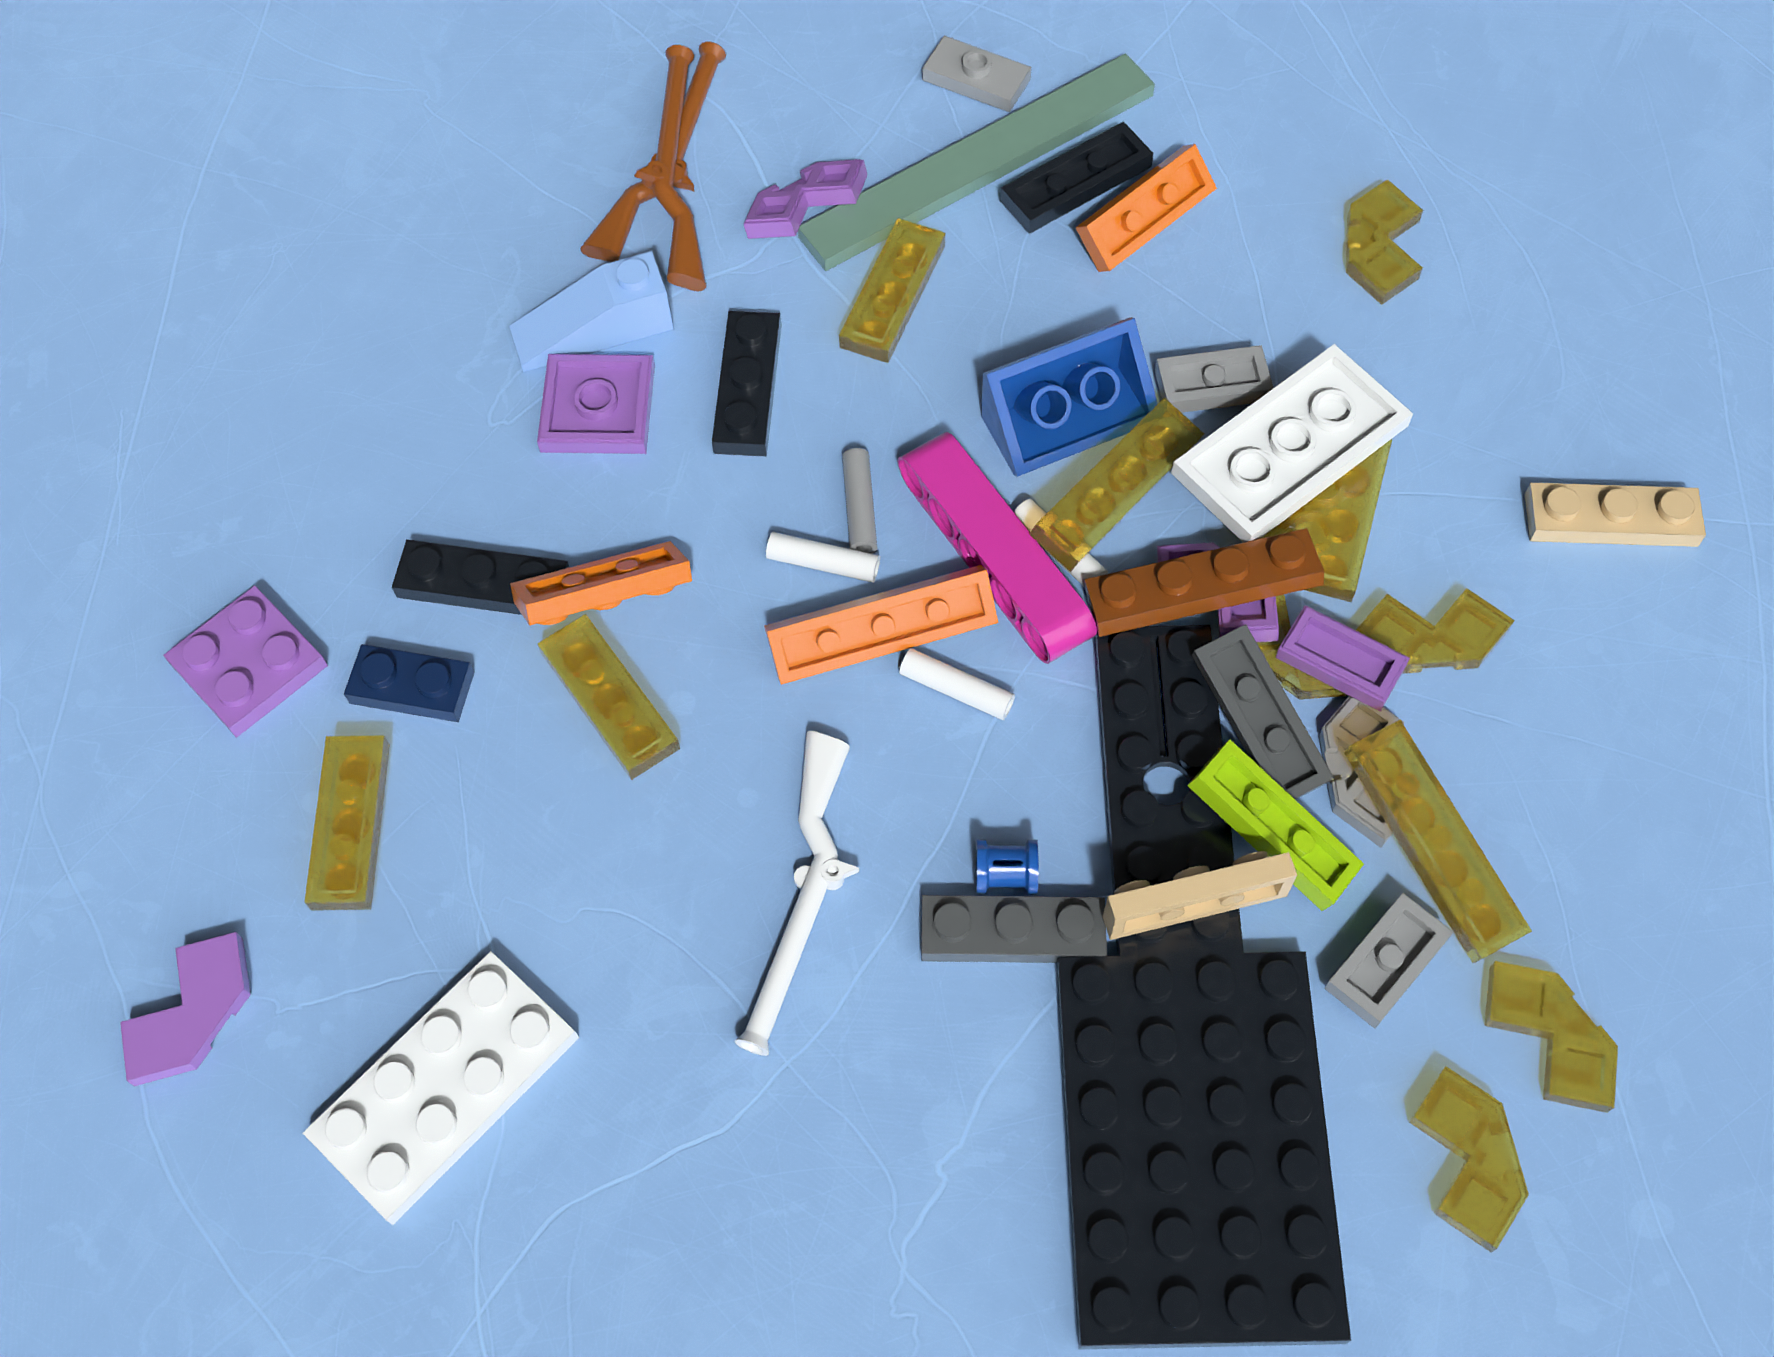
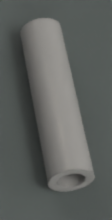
M853 448L845 451L842 455L850 549L873 554L877 551L869 453L861 448Z

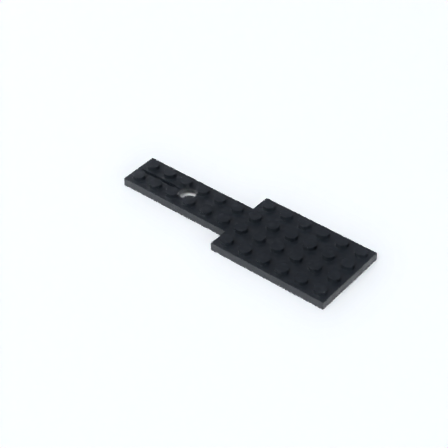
M1210 625L1145 626L1099 637L1098 632L1095 635L1113 895L1117 888L1127 883L1146 880L1152 886L1172 881L1179 872L1196 866H1208L1210 871L1233 866L1234 852L1231 826L1189 788V793L1182 802L1175 805H1162L1157 802L1152 794L1146 792L1143 786V780L1147 773L1157 767L1177 769L1186 777L1189 784L1223 745L1218 702L1192 657L1194 650L1212 642ZM1156 647H1158V656H1159V667H1160V679H1161V690H1162V701H1163V713H1164V724H1165V736H1166L1167 756H1166V752H1165L1164 729H1163V718H1162L1161 695H1160V684H1159V672H1158V661H1157V650H1156ZM1235 909L1117 938V956L1058 957L1057 978L1079 1349L1332 1345L1349 1343L1351 1341L1306 951L1244 953L1240 910Z

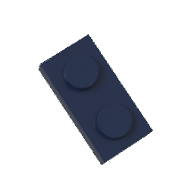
M361 644L344 691V696L349 704L459 723L475 672L471 663L466 661Z

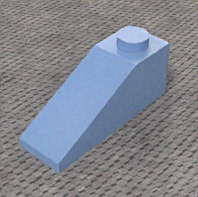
M652 251L599 266L509 325L523 372L547 366L548 354H589L674 330L666 289Z

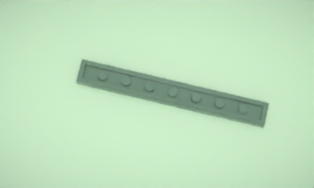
M1125 53L860 193L856 204L837 205L801 224L798 229V238L826 272L1152 97L1155 83Z

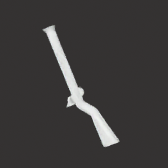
M807 731L798 817L800 829L814 858L811 866H801L794 873V882L801 889L746 1030L734 1041L742 1049L762 1056L769 1055V1036L826 890L839 889L844 883V878L859 872V867L837 860L836 846L822 820L850 747L840 739L816 731Z

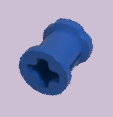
M976 839V893H986L989 887H1024L1028 894L1038 893L1039 859L1037 840H1027L1025 846L988 845L986 839Z

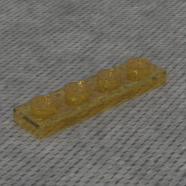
M1164 398L1036 523L1029 535L1071 572L1172 470L1173 462L1193 448L1205 433Z
M1398 720L1351 744L1344 751L1345 756L1471 962L1475 963L1532 932L1402 721Z

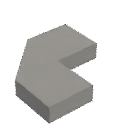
M1349 696L1322 727L1319 734L1322 758L1334 777L1331 782L1327 783L1331 808L1334 814L1382 848L1420 799L1373 765L1374 761L1400 732L1405 722L1384 707L1380 712Z

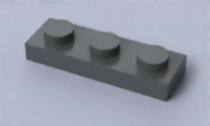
M1246 624L1194 650L1192 657L1247 755L1296 800L1334 779Z
M922 895V961L1057 963L1058 957L1107 956L1106 926L1103 920L1105 897Z

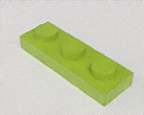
M1230 739L1216 751L1187 785L1258 852H1268L1269 857L1289 852L1297 872L1293 885L1321 911L1335 904L1364 865L1358 857Z

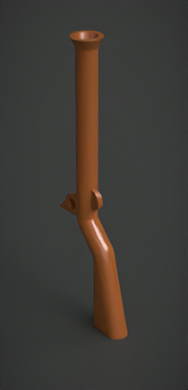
M708 41L702 42L699 45L700 58L684 98L676 164L683 168L685 175L680 183H673V187L694 191V185L688 177L687 165L683 158L717 66L726 58L725 50L720 45ZM657 153L653 155L651 161H656ZM642 181L627 188L580 247L581 252L587 257L608 262L618 261L639 205L656 197L653 189L647 188Z
M672 45L665 52L669 66L656 161H651L646 167L637 170L634 177L642 179V183L647 188L653 189L657 200L674 221L667 281L673 285L698 292L705 290L707 285L694 217L690 208L673 188V183H680L685 175L683 168L676 164L688 65L694 60V54L690 48L684 45Z

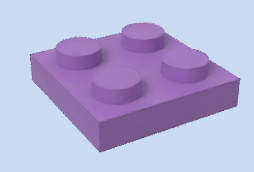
M255 585L163 655L173 669L236 738L328 666L322 655Z

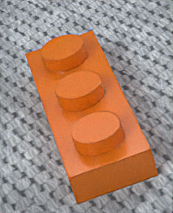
M1196 144L1185 145L1075 228L1098 272L1111 271L1211 194L1217 187Z
M671 541L513 582L510 585L514 604L529 626L534 624L553 625L564 621L568 615L581 611L611 609L618 606L622 600L644 594H666L672 591L676 585L691 582L692 576L689 560Z

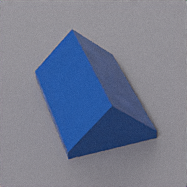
M1135 318L1124 319L983 373L981 417L1013 475L1018 477L1162 420Z

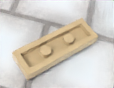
M1530 483L1525 492L1529 539L1533 542L1698 547L1706 536L1699 488Z
M1265 851L1253 852L1238 858L1233 862V866L1210 871L1208 866H1196L1179 872L1172 881L1150 886L1149 881L1140 880L1122 885L1114 891V895L1108 896L1103 914L1109 939L1113 940L1287 897L1297 877L1290 853L1287 852L1269 857L1268 852Z

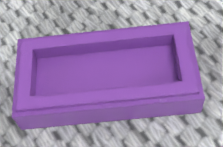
M1304 605L1276 655L1277 659L1380 712L1410 659Z

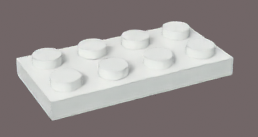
M1333 344L1173 462L1171 474L1243 543L1257 540L1408 427L1413 413L1340 348Z
M490 951L320 1115L303 1134L381 1216L394 1225L579 1037L573 1028Z

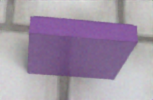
M548 354L537 438L540 453L646 454L655 371L653 355Z

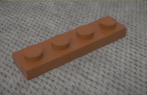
M1305 528L1084 579L1086 596L1097 626V632L1099 637L1323 586L1324 569L1308 529Z

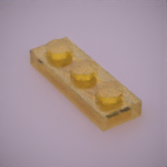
M897 219L839 334L840 348L889 363L945 248V232Z
M586 614L537 643L541 655L631 780L680 750L677 737Z
M384 735L326 736L304 901L311 911L371 910L390 744Z

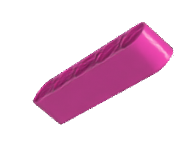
M944 432L898 458L900 473L909 490L969 568L982 565L987 569L995 603L1042 662L1046 664L1051 663L1097 634L1095 620L1085 602L952 434Z

